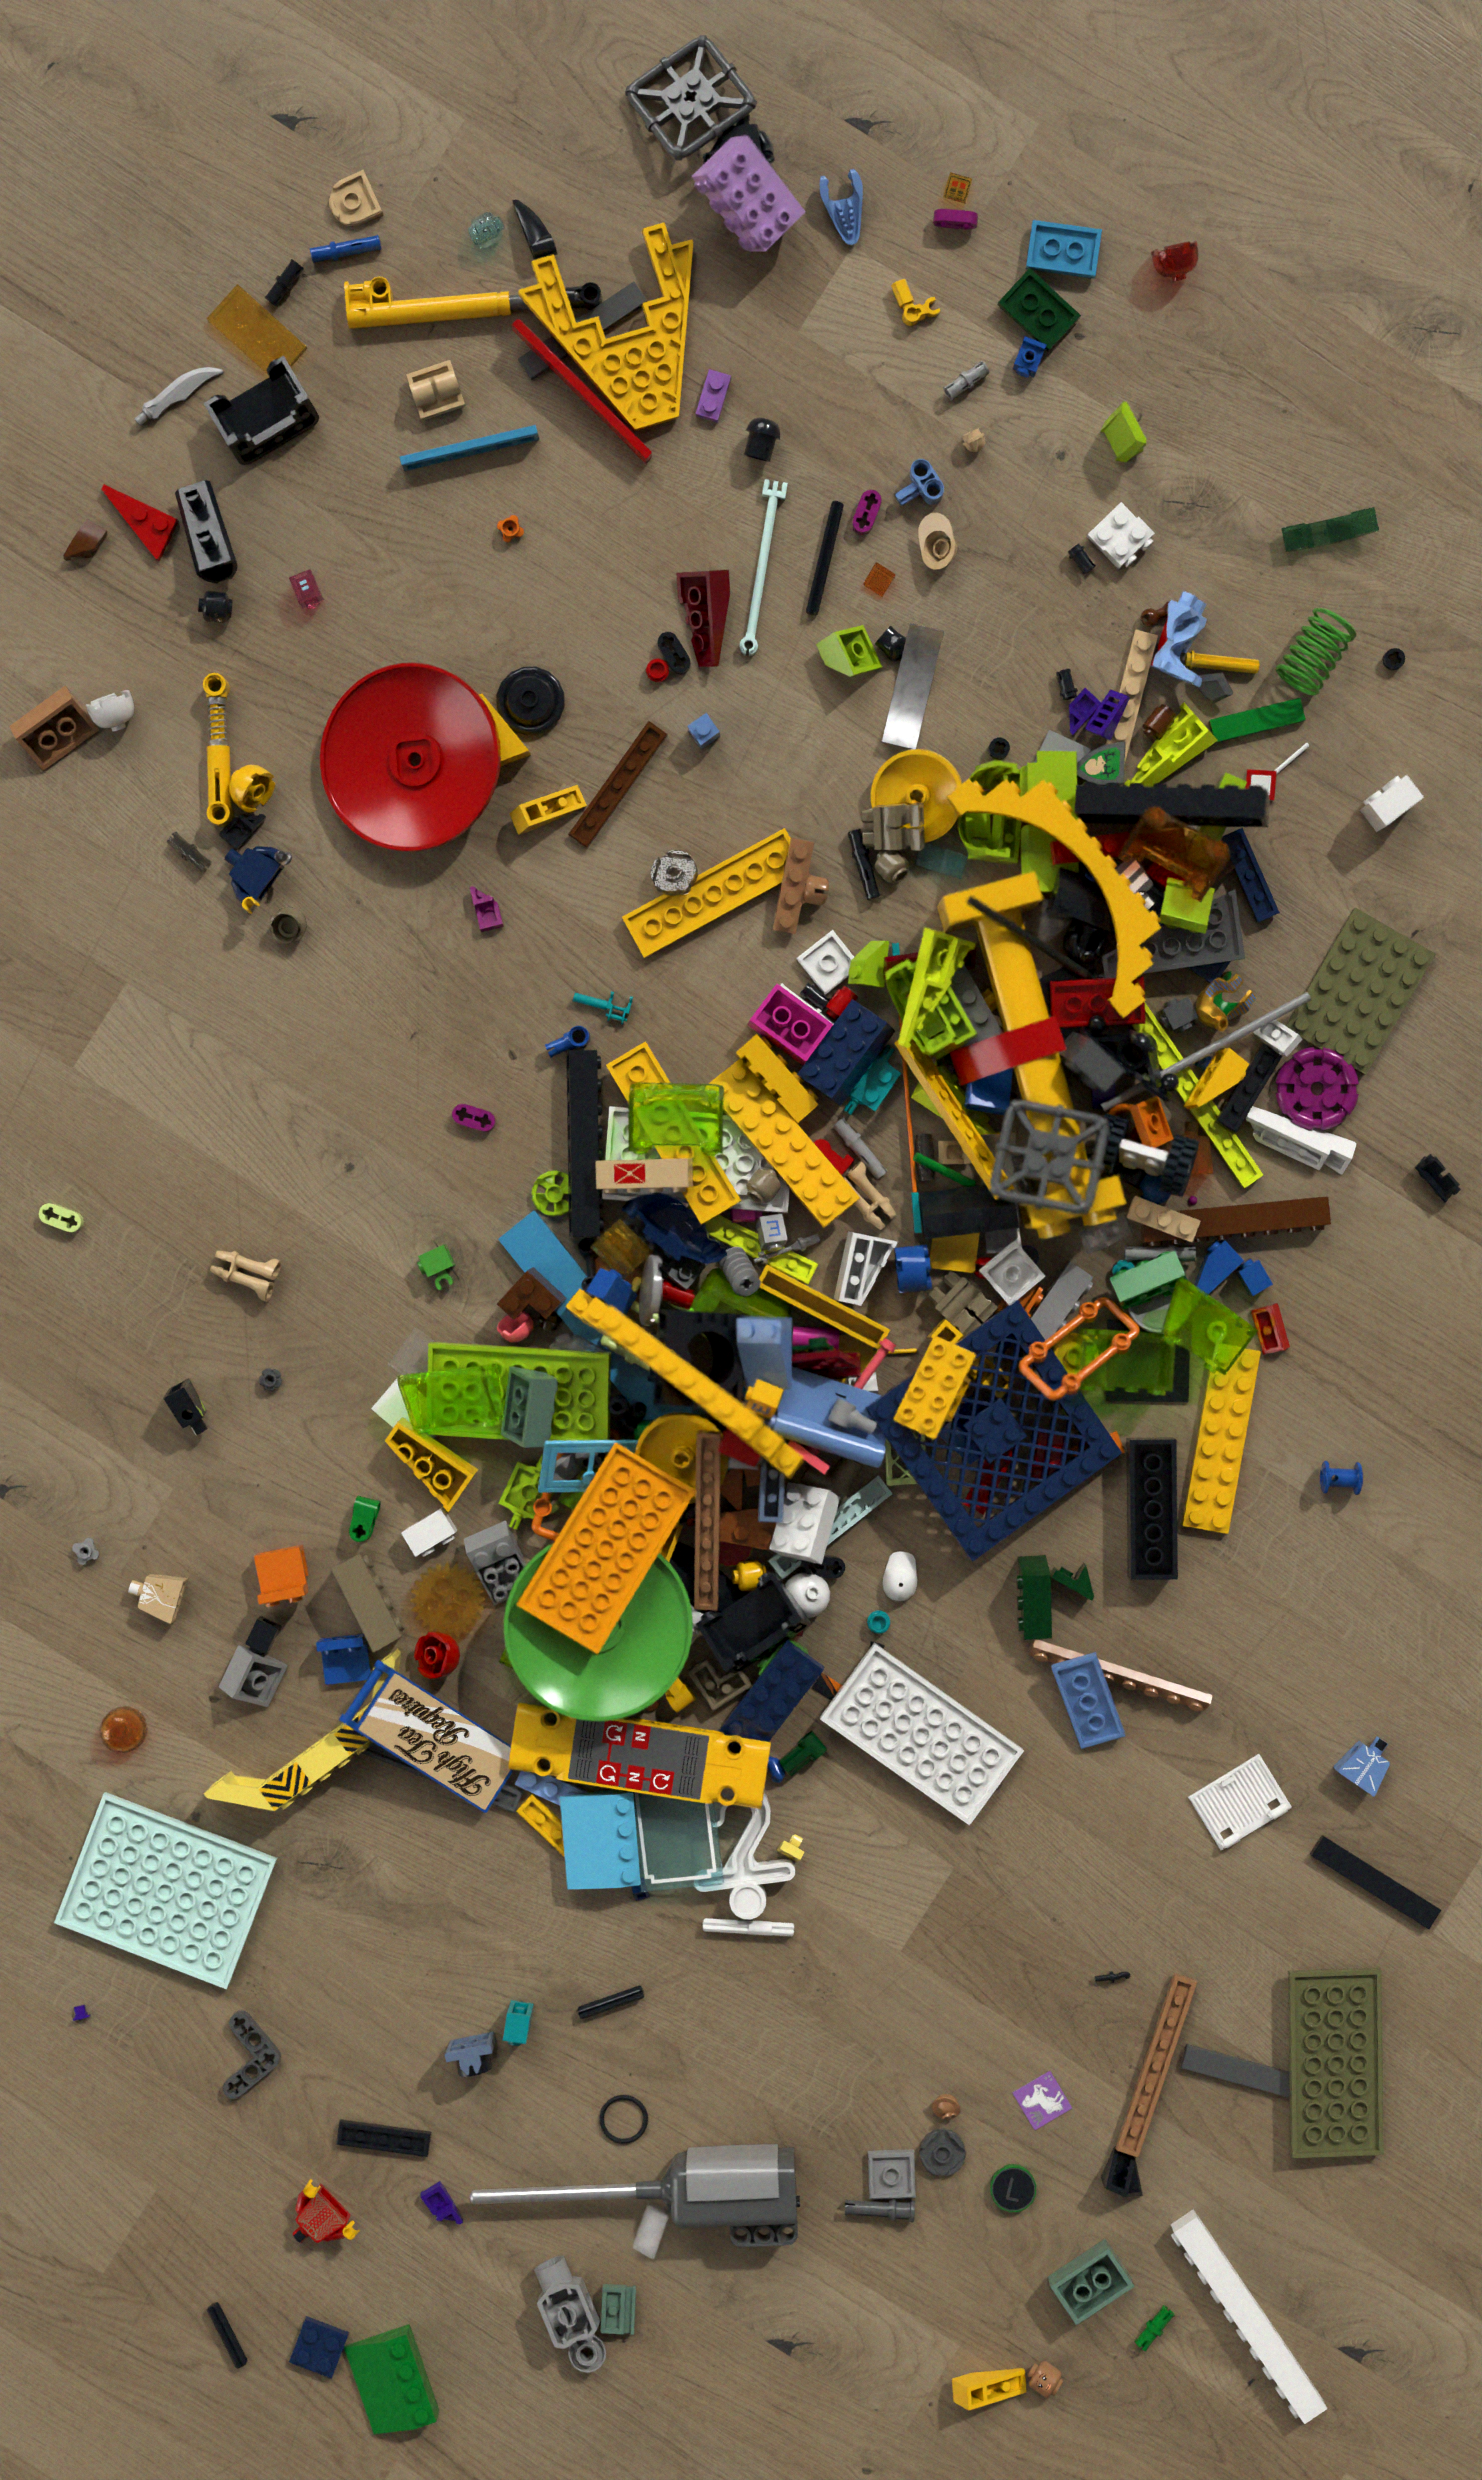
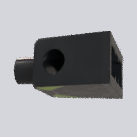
M188 1378L169 1388L163 1399L180 1426L185 1428L190 1425L195 1435L206 1431L208 1428L202 1419L206 1409L190 1379Z

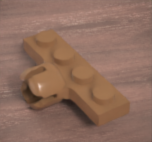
M790 838L772 927L773 930L796 934L801 906L804 903L823 905L826 902L827 895L817 893L815 889L829 891V881L826 878L809 874L814 842Z

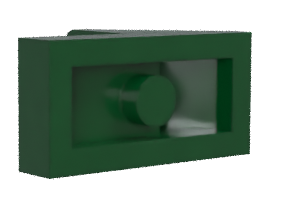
M1082 1563L1074 1578L1072 1577L1073 1573L1062 1566L1060 1570L1053 1567L1050 1573L1053 1579L1091 1601L1093 1600L1094 1594L1085 1563Z

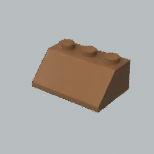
M66 685L9 726L15 739L43 771L99 731L96 724Z

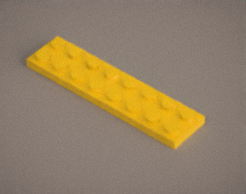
M783 828L622 916L643 957L646 958L780 885L790 843V836L786 829Z
M646 1041L606 1064L607 1069L661 1159L692 1158L693 1186L686 1187V1191L682 1192L700 1224L703 1225L741 1202L740 1197Z
M740 1058L705 1086L706 1091L823 1228L827 1227L859 1201V1195Z
M1217 1343L1213 1345L1182 1526L1229 1534L1261 1351Z

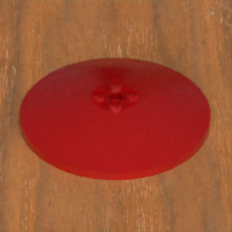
M423 663L389 665L377 669L357 681L345 692L333 708L327 720L321 741L320 770L322 782L327 797L337 815L361 838L372 844L395 851L416 852L429 850L449 843L462 835L479 819L494 794L500 773L501 746L499 734L493 716L484 700L468 683L458 676L439 667ZM414 754L421 756V762L417 766L411 764V758Z

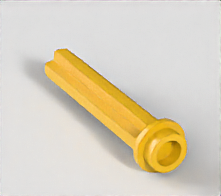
M1191 650L1190 653L1186 652L1184 666L1189 669L1197 667L1256 674L1259 671L1260 662L1255 659L1198 654Z

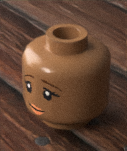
M1042 2361L1039 2366L1034 2363L1027 2375L1031 2378L1029 2382L1030 2387L1045 2398L1050 2397V2395L1055 2396L1064 2381L1061 2379V2371L1047 2361Z

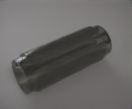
M932 1134L916 1135L915 1153L918 1152L935 1161ZM916 1162L918 1180L934 1181L935 1171Z

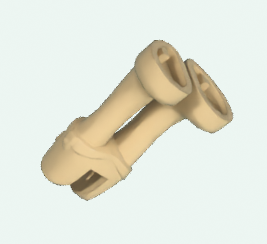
M860 1161L846 1175L873 1203L869 1205L847 1178H843L860 1197V1200L854 1205L864 1215L863 1219L881 1230L885 1225L874 1214L879 1207L892 1220L897 1215L890 1205V1200L887 1197H883L869 1182L865 1175L866 1166Z
M216 1251L215 1257L232 1264L230 1270L211 1265L210 1272L221 1277L225 1282L232 1281L247 1286L256 1291L259 1299L265 1302L269 1301L274 1290V1283L238 1272V1268L240 1267L262 1275L265 1278L275 1280L281 1269V1260L271 1259L263 1263L240 1256L236 1251Z

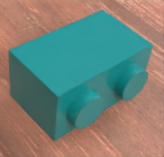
M511 2000L506 2016L503 2041H508V2044L513 2046L526 2044L530 2032L533 2003Z

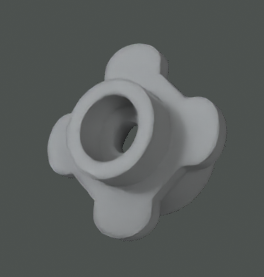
M86 1538L84 1542L80 1544L75 1543L72 1546V1551L76 1553L77 1561L81 1565L86 1564L90 1559H97L99 1557V1551H97L92 1538Z

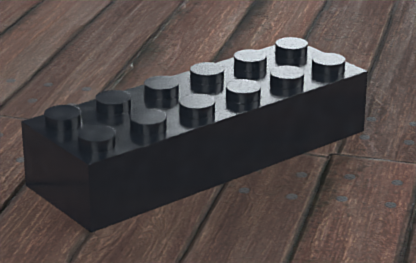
M1173 1437L1126 1438L1128 1577L1131 1580H1178L1177 1439Z

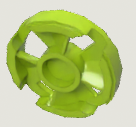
M557 1170L547 1171L540 1175L531 1191L532 1201L536 1208L543 1214L552 1217L568 1213V1201L563 1199L564 1194H568V1175ZM555 1175L564 1177L560 1186L555 1184ZM539 1184L546 1188L545 1193H536ZM549 1202L554 1203V1212L545 1210Z

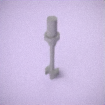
M815 1234L804 1239L802 1237L797 1238L794 1244L777 1252L766 1255L764 1251L758 1252L759 1257L754 1259V1263L761 1262L762 1265L768 1264L767 1259L791 1250L804 1251L806 1247L820 1243L819 1235Z

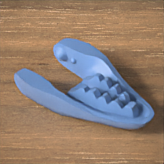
M855 169L849 170L848 178L851 180L853 188L852 196L833 201L829 198L827 185L829 180L825 176H821L819 188L822 201L844 242L848 245H853L857 243L860 236L863 200L861 178Z

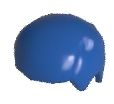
M1147 1173L1139 1185L1143 1191V1195L1140 1196L1142 1199L1162 1205L1170 1198L1171 1194L1159 1191L1161 1174L1153 1176Z

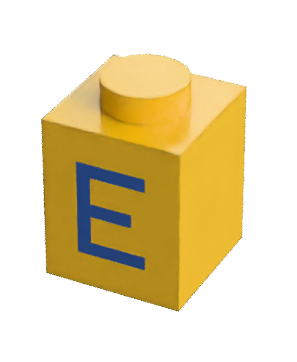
M757 1379L754 1387L749 1386L744 1399L748 1400L746 1408L755 1414L771 1419L774 1416L784 1389Z

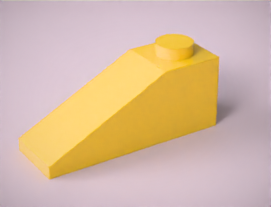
M578 785L520 804L509 815L518 835L585 808L587 805Z
M1224 1048L1215 1052L1184 1107L1186 1109L1200 1107L1242 1081L1246 1075L1245 1071L1249 1063L1231 1048Z
M1025 2369L974 2372L952 2378L953 2402L969 2411L1026 2393Z

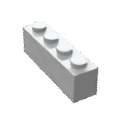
M1067 1261L1030 1317L1045 1340L1066 1325L1067 1321L1064 1319L1069 1312L1073 1314L1078 1308L1080 1302L1077 1300L1082 1293L1086 1295L1093 1286L1091 1282L1093 1276L1071 1261Z

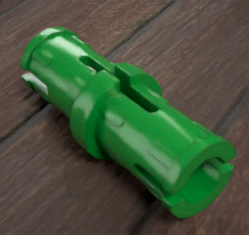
M1162 2306L1152 2321L1149 2320L1146 2323L1147 2327L1134 2341L1139 2348L1142 2346L1143 2351L1146 2352L1157 2336L1161 2337L1163 2334L1162 2330L1175 2316L1171 2309L1167 2310V2306Z

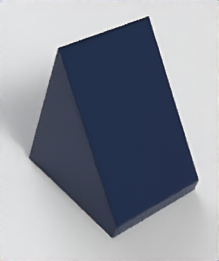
M640 1877L641 1885L631 1886L636 1901L650 1898L644 1877Z

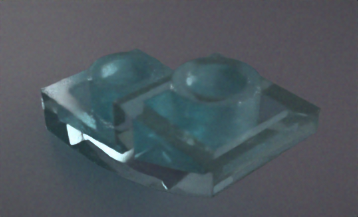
M925 843V848L918 851L914 865L961 879L968 856Z

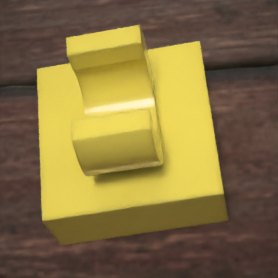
M794 1834L789 1843L786 1841L781 1842L776 1851L798 1862L804 1854V1851L798 1848L803 1838Z

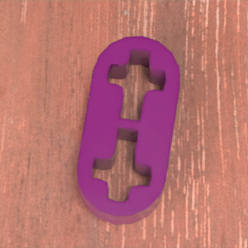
M937 209L934 211L933 224L937 227L965 230L977 228L978 214L976 212L953 209Z
M870 489L862 494L853 517V529L860 535L868 534L872 530L879 512L882 499L876 490ZM871 496H874L877 504H872L870 510H867L865 498L869 499ZM866 514L868 515L866 523L869 526H864L863 529L859 528V523L856 521H861L863 515Z
M459 1104L452 1111V1117L456 1123L487 1132L496 1125L495 1116L491 1112L480 1108ZM466 1108V1113L473 1115L472 1119L464 1118L463 1121H460V1116L457 1115V1112ZM486 1114L489 1115L488 1119L491 1120V1124L483 1128L482 1123L475 1121L476 1116L484 1118Z

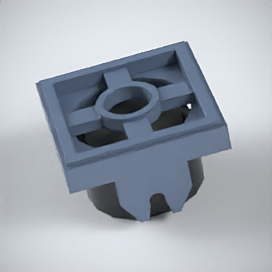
M495 2032L450 2040L445 2052L446 2063L456 2061L458 2075L461 2077L480 2075L491 2070L490 2054H492L496 2043Z

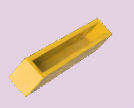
M767 1264L759 1277L761 1281L760 1288L878 1350L882 1346L879 1343L880 1340L883 1341L890 1332L889 1328Z

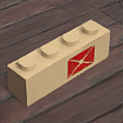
M692 1158L596 1161V1189H604V1193H618V1189L626 1188V1193H640V1188H649V1192H663V1187H672V1192H685L686 1187L693 1186Z

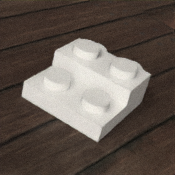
M1121 502L1088 533L1087 537L1119 570L1123 565L1126 567L1131 565L1137 558L1135 554L1140 549L1145 551L1154 542L1151 538L1155 533L1140 517L1136 518Z

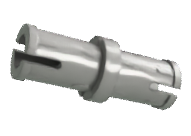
M980 361L970 370L961 372L956 380L943 388L946 396L953 400L963 391L972 389L977 381L990 373L987 365Z

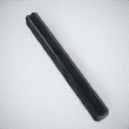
M832 501L806 608V613L809 615L817 616L844 507V504L838 501Z

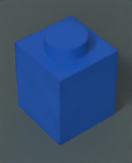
M1250 1258L1239 1265L1240 1269L1235 1271L1250 1296H1254L1273 1285L1259 1260L1252 1261Z

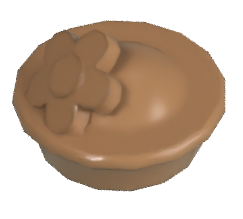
M942 2094L933 2101L932 2110L942 2120H950L959 2115L960 2105L954 2096Z

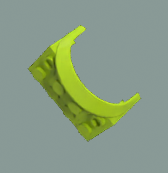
M993 760L975 766V771L968 778L972 783L976 780L982 788L991 789V791L1005 779L1009 783L1014 781L1020 789V769H1017L1016 763ZM984 791L982 795L986 796L989 792ZM965 813L962 817L959 816L957 820L958 831L968 851V859L1009 865L1018 863L1021 821L1006 816L994 815L991 833V814Z
M909 959L886 972L887 989L902 1022L909 998H906V995L910 993L917 963L916 961L911 964ZM950 986L936 1006L939 1014L936 1009L933 1012H929L922 1022L923 1028L921 1031L917 1030L912 1038L923 1054L935 1056L936 1059L978 1037Z

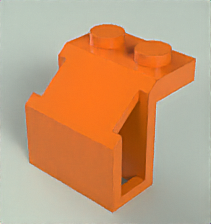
M303 1544L257 1553L254 1556L261 1593L257 1595L259 1605L266 1604V1607L279 1605L280 1600L288 1599L289 1603L303 1600L302 1596L308 1593L306 1579L308 1567Z

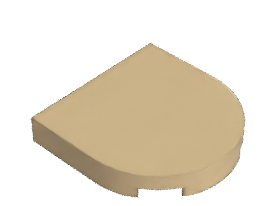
M364 170L341 179L334 185L329 198V207L333 216L340 223L347 226H359L384 215Z

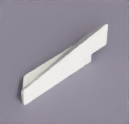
M1252 1106L1247 1114L1246 1121L1251 1123L1254 1130L1253 1136L1257 1142L1317 1170H1320L1322 1165L1325 1164L1339 1174H1343L1353 1158L1356 1143L1316 1128L1312 1130L1302 1128L1291 1122V1119Z

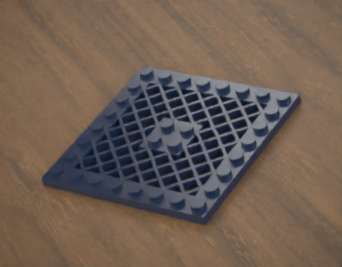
M1018 1300L1009 1304L955 1343V1345L974 1353L976 1358L979 1356L980 1358L978 1367L971 1366L970 1368L977 1370L975 1383L970 1382L969 1386H975L973 1398H962L961 1400L972 1403L970 1416L959 1414V1405L952 1419L951 1429L941 1428L940 1430L950 1433L948 1446L937 1444L938 1436L936 1439H932V1443L921 1441V1433L917 1432L915 1437L909 1427L894 1420L916 1372L865 1407L972 1562L1122 1453L1080 1390L1074 1395L1065 1394L1062 1398L1053 1400L1052 1414L1041 1412L1043 1399L1048 1398L1040 1391L1039 1394L1028 1393L1030 1381L1024 1375L1015 1374L1017 1361L1023 1359L1018 1357L1019 1348L1022 1349L1025 1355H1028L1031 1344L1035 1342L1043 1343L1045 1341ZM1012 1334V1336L1014 1337L1015 1340H1013V1339H1008V1338H1005V1337H1007L1008 1335ZM1004 1341L1015 1343L1013 1356L1002 1354ZM998 1343L997 1353L987 1352V1350ZM1051 1348L1048 1350L1047 1357L1043 1362H1033L1028 1366L1031 1370L1034 1367L1040 1375V1379L1053 1391L1061 1386L1062 1378L1068 1374ZM985 1355L996 1357L994 1370L983 1368ZM1001 1358L1012 1360L1010 1372L999 1371ZM983 1371L993 1373L991 1386L980 1384ZM998 1374L1009 1376L1007 1389L996 1387ZM1014 1377L1025 1379L1023 1392L1012 1390ZM980 1388L990 1389L988 1402L978 1401ZM996 1390L1006 1392L1005 1403L1001 1398L994 1401ZM1012 1393L1022 1395L1020 1408L1010 1406ZM1028 1396L1038 1398L1036 1411L1025 1409ZM977 1404L987 1405L984 1409L975 1414ZM1059 1405L1067 1416L1057 1415ZM1010 1410L1019 1411L1018 1422ZM1025 1412L1035 1414L1033 1427L1023 1425ZM1041 1415L1051 1417L1049 1430L1039 1428ZM958 1417L968 1419L961 1424L966 1432L956 1430ZM1056 1418L1067 1420L1065 1433L1054 1431ZM1072 1424L1080 1435L1070 1434ZM1023 1429L1032 1430L1030 1443L1020 1442L1027 1437ZM1038 1431L1048 1433L1046 1446L1036 1444ZM955 1434L966 1435L964 1448L953 1447ZM1054 1434L1064 1436L1062 1449L1052 1447ZM1070 1437L1080 1439L1078 1452L1068 1450ZM971 1439L979 1451L969 1450ZM921 1445L931 1446L930 1456L927 1455ZM1019 1445L1030 1447L1028 1459L1017 1458ZM936 1447L947 1449L945 1462L934 1460ZM1013 1447L1012 1457L1002 1455ZM1035 1448L1046 1449L1043 1462L1033 1461ZM952 1450L963 1452L961 1465L950 1463ZM1051 1451L1061 1452L1059 1465L1049 1464ZM968 1453L979 1455L977 1468L966 1466ZM1067 1453L1076 1455L1065 1463ZM984 1458L987 1463L994 1461L993 1470L982 1469ZM1000 1458L1011 1460L1009 1473L998 1471ZM1016 1461L1027 1463L1025 1476L1014 1474ZM934 1464L944 1465L943 1476ZM1032 1464L1043 1466L1041 1479L1030 1477ZM949 1467L960 1468L958 1481L948 1480ZM1048 1467L1058 1468L1047 1476ZM966 1469L976 1471L974 1484L964 1482ZM982 1472L992 1474L990 1487L979 1485ZM998 1475L1008 1477L1006 1489L995 1488ZM1013 1478L1024 1479L1022 1492L1012 1491ZM1029 1480L1039 1482L1028 1490ZM947 1483L957 1485L956 1496ZM963 1486L973 1487L971 1500L961 1499ZM979 1489L989 1490L987 1503L977 1501ZM995 1491L1005 1493L1003 1506L993 1504ZM1011 1494L1020 1495L1019 1498L1009 1504ZM960 1502L971 1504L969 1515ZM976 1505L986 1506L985 1519L974 1518ZM992 1508L1002 1509L990 1518ZM973 1521L980 1522L983 1524L977 1527Z

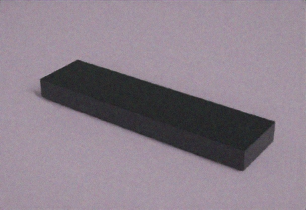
M1261 1044L1245 1071V1077L1237 1083L1214 1122L1230 1133L1236 1134L1281 1060L1282 1055L1265 1044Z
M340 2119L336 2145L428 2157L431 2132Z

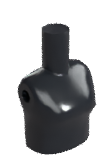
M890 626L875 642V645L885 653L889 660L895 662L902 658L906 637Z

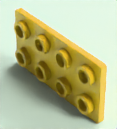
M934 1336L894 1420L932 1439H936L945 1420L948 1422L952 1421L971 1382L967 1374L976 1355L938 1336Z

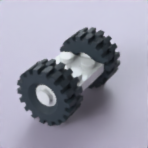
M1106 1113L1104 1118L1109 1122V1134L1102 1162L1104 1169L1100 1173L1113 1176L1118 1162H1121L1127 1168H1141L1153 1176L1161 1174L1159 1191L1183 1197L1194 1167L1200 1142L1176 1134L1168 1154L1165 1151L1125 1140L1129 1128V1120ZM1098 1135L1095 1139V1144L1093 1146L1090 1162L1093 1161Z

